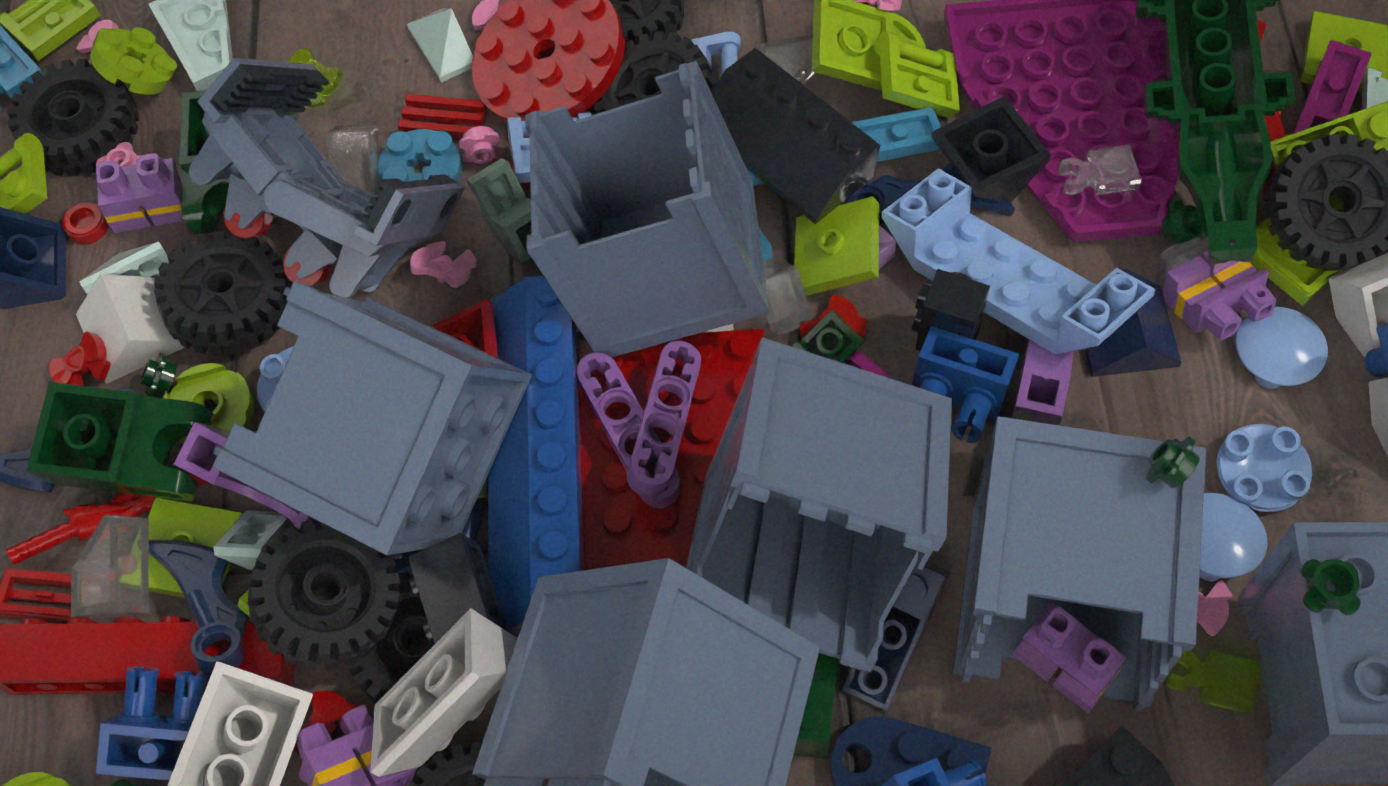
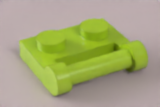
M27 0L9 14L6 12L1 13L0 26L31 56L40 61L101 15L96 6L89 0Z
M882 31L878 35L874 49L875 53L880 55L883 99L916 109L933 107L936 115L949 119L960 111L957 71L953 52L939 49L936 52L899 40L897 34L888 31Z
M24 133L14 141V147L0 157V178L8 173L0 181V207L27 214L48 199L42 143L33 134ZM22 163V165H21L20 167H18L16 170L11 171V170L14 169L16 166H18L19 164Z

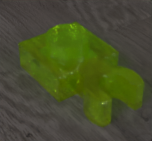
M1213 650L1207 653L1205 662L1199 661L1193 652L1184 651L1177 663L1182 664L1186 668L1187 675L1180 676L1170 673L1166 678L1165 685L1174 690H1186L1191 686L1200 688L1198 702L1249 714L1254 709L1260 662Z

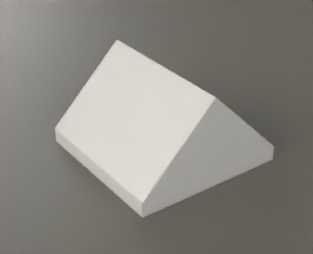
M100 274L76 313L83 333L88 331L97 334L104 342L106 348L105 360L111 363L105 379L106 384L144 367L148 359L156 361L159 353L168 356L185 348L180 344L178 338L174 339L169 334L168 329L164 325L155 299L154 277Z

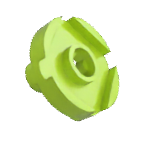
M135 27L132 31L119 28H101L96 35L90 53L91 63L101 76L113 84L116 83L117 79L131 84L128 91L137 94L153 95L163 92L177 68L175 60L160 45L155 43L156 38L154 34L141 27Z
M207 363L185 370L175 379L178 384L172 388L170 394L166 391L163 396L166 399L195 402L202 406H205L204 401L212 399L218 405L212 411L214 417L211 426L219 427L230 433L234 423H237L251 430V418L255 409L253 393L243 376L238 372L235 373L234 371L227 370L224 365ZM184 436L182 439L179 440L182 446L187 436Z

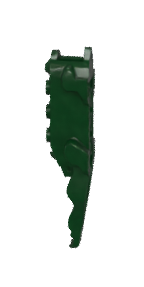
M1134 0L1137 19L1156 17L1159 20L1165 77L1151 80L1144 85V115L1146 118H1157L1159 121L1167 120L1169 124H1172L1179 139L1178 178L1190 192L1200 214L1206 243L1208 244V261L1213 264L1226 263L1228 261L1251 262L1255 259L1257 252L1256 204L1261 189L1270 174L1272 163L1271 144L1264 116H1274L1275 112L1284 111L1286 107L1294 106L1296 100L1291 72L1263 70L1256 12L1263 11L1267 7H1274L1276 2L1280 0Z

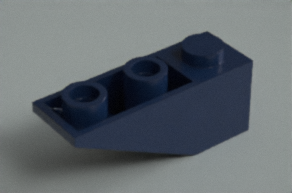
M926 562L921 570L917 568L916 563L884 621L883 640L878 648V659L871 672L852 667L842 689L843 691L888 711L932 616L950 571Z

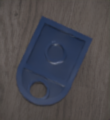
M884 716L868 717L850 725L838 738L831 756L830 775L833 786H881L892 776L935 758L938 759L943 771L973 759L982 768L971 773V776L966 778L968 780L982 773L986 774L992 747L895 718ZM855 748L865 751L871 760L870 767L862 773L849 771L842 762V756L845 752Z

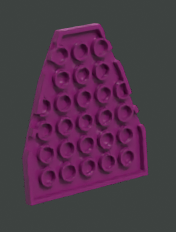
M993 0L945 5L944 20L950 52H953L955 58L957 82L975 110L1005 96L1051 154L1050 161L1026 187L1073 242L1159 235L1178 179L1179 139L1171 123L1169 124L1167 120L1159 121L1157 118H1146L1144 115V85L1151 80L1165 78L1159 20L1156 17L1137 19L1134 0Z

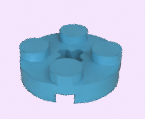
M417 129L408 132L398 131L388 137L387 146L379 157L378 173L380 179L398 178L403 182L427 180L430 175L445 174L460 183L463 166L459 151L453 143L452 137L447 132ZM421 162L431 164L430 166L423 167L422 173H415L413 168L415 164Z

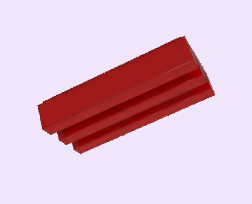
M406 94V107L402 108L401 115L403 119L399 120L398 129L403 132L417 129L445 131L452 137V140H461L467 130L484 125L487 106L481 100ZM413 119L436 121V123L413 121ZM452 123H463V124H474V125H473V126H463V125H452Z
M5 568L0 584V618H36L67 624V620L70 618L90 619V616L87 614L88 609L94 607L96 600L92 595L94 590L99 589L101 581L95 576ZM13 583L78 588L81 590L79 595L40 590L12 589ZM8 600L67 605L76 607L75 610L7 604Z

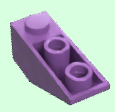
M1028 339L1011 418L1052 425L1060 424L1071 376L1074 351L1054 355Z

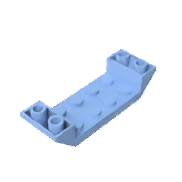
M939 168L882 211L883 221L913 270L932 281L937 269H941L950 273L960 272L972 280L990 285L984 312L1054 355L1099 346L1154 296V288L1118 268H1115L1096 285L970 213L972 187Z

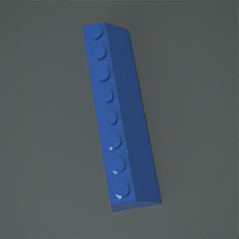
M544 276L525 277L491 300L493 303L498 359L532 374L488 473V572L507 630L516 638L519 636L538 577L585 570L579 386L577 377V327Z

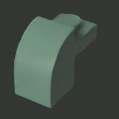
M501 158L466 181L482 209L479 213L489 230L511 256L524 263L532 258L527 251V236L531 235V200L526 197L509 162Z

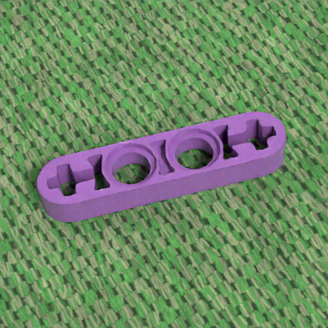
M684 341L670 342L665 345L661 352L628 466L627 482L629 487L642 496L653 497L664 492L675 466L701 365L699 351L693 345ZM675 359L683 362L680 377L671 376L675 366ZM664 391L672 392L680 398L681 404L678 406H668L659 399L658 394ZM654 427L663 428L670 434L672 440L666 443L657 442L649 436L648 430ZM649 457L658 459L654 469V478L645 476V468Z
M591 353L582 358L577 366L578 383L627 472L632 455L626 452L625 447L629 441L637 438L644 411L611 356L605 353ZM597 369L599 373L605 374L606 385L609 390L603 394L598 380L590 375L592 370ZM615 402H623L631 409L628 416L621 420L608 418L605 410ZM650 428L648 430L649 436L661 443L655 430ZM649 457L645 468V476L651 478L648 469L653 465L655 469L657 458ZM674 466L666 491L653 497L639 494L645 504L653 508H665L676 502L681 488L680 477L676 467Z

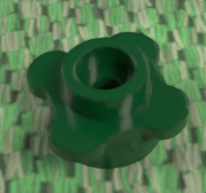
M1175 200L1169 205L1170 213L1163 220L1162 227L1165 234L1171 240L1178 242L1179 248L1182 251H1188L1193 248L1192 240L1201 237L1204 233L1201 217L1195 206H1184L1181 201Z
M163 353L158 354L156 361L148 359L143 370L140 384L146 386L145 393L147 396L152 397L154 393L164 396L165 392L167 391L168 393L172 385L177 363L166 360L167 356H164Z
M1187 437L1183 441L1168 439L1161 443L1149 459V464L1153 467L1148 471L1146 480L1153 483L1160 479L1170 488L1178 487L1186 481L1196 469L1200 459L1199 455L1192 450L1195 440Z
M1311 559L1304 563L1301 568V574L1306 579L1307 592L1303 596V603L1310 611L1318 613L1323 609H1335L1344 615H1352L1360 608L1361 601L1356 596L1360 582L1358 571L1352 564L1337 559H1329L1323 562ZM1326 583H1332L1335 586V591H1329L1326 588Z

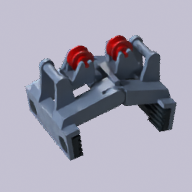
M233 58L197 101L205 111L202 123L210 132V135L189 167L191 179L199 185L211 184L218 179H225L229 182L224 222L228 230L235 236L240 238L261 236L270 229L273 219L277 216L298 224L304 230L284 256L283 267L290 281L301 282L308 286L319 284L325 281L332 269L335 268L329 283L333 295L349 298L359 290L373 292L379 289L386 276L408 249L419 247L432 236L442 233L466 187L445 174L430 175L427 180L405 182L398 178L381 179L378 184L384 188L375 189L374 194L377 196L358 186L348 184L296 122L300 117L297 112L304 113L306 110L304 106H310L312 103L309 99H316L318 95L315 92H322L324 88L321 85L327 86L330 82L313 64Z

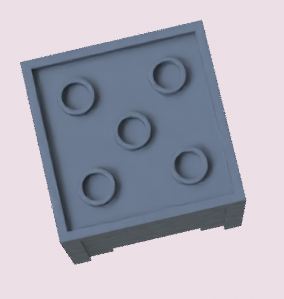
M697 61L679 65V70L655 77L662 94L573 121L566 106L546 112L542 110L533 111L525 115V128L530 135L531 235L527 236V251L594 352L605 353L615 357L770 313L753 182Z
M294 281L291 288L286 287L283 294L287 296L286 300L288 302L277 326L298 336L257 432L255 433L234 423L224 447H216L213 454L217 455L213 468L385 555L426 549L462 533L532 374L376 300L366 298L365 302L331 295L304 283Z
M762 337L705 476L686 568L820 647L819 653L840 659V664L871 672L878 659V648L883 640L884 621L917 563V568L922 570L932 551L938 552L947 537L952 398Z
M997 416L974 497L952 674L963 675L962 682L970 683L972 676L999 680L1002 657L1016 659L1012 654L1022 642V637L1048 605L1053 602L1127 657L1118 677L1105 692L1103 698L1130 702L1129 704L1134 705L1133 711L1141 712L1144 707H1150L1154 702V693L1168 676L1173 666L1179 661L1184 651L1191 652L1196 645L1206 448L1193 447L1192 450L1200 457L1196 469L1181 485L1170 488L1160 479L1153 483L1146 480L1148 471L1153 467L1149 464V459L1155 449L1164 441Z
M1388 522L1293 523L1238 596L1241 615H1246L1250 640H1255L1256 638L1258 640L1272 735L1265 741L1269 764L1264 768L1266 785L1388 784ZM1316 559L1323 562L1329 559H1337L1352 564L1358 571L1360 585L1356 596L1361 601L1360 608L1352 615H1344L1335 609H1323L1318 613L1310 611L1303 603V596L1307 592L1306 579L1301 574V568L1306 561ZM1326 583V588L1329 591H1335V586L1332 583Z
M670 558L538 577L472 774L486 780L484 786H542L544 779H549L548 786H786L820 647Z

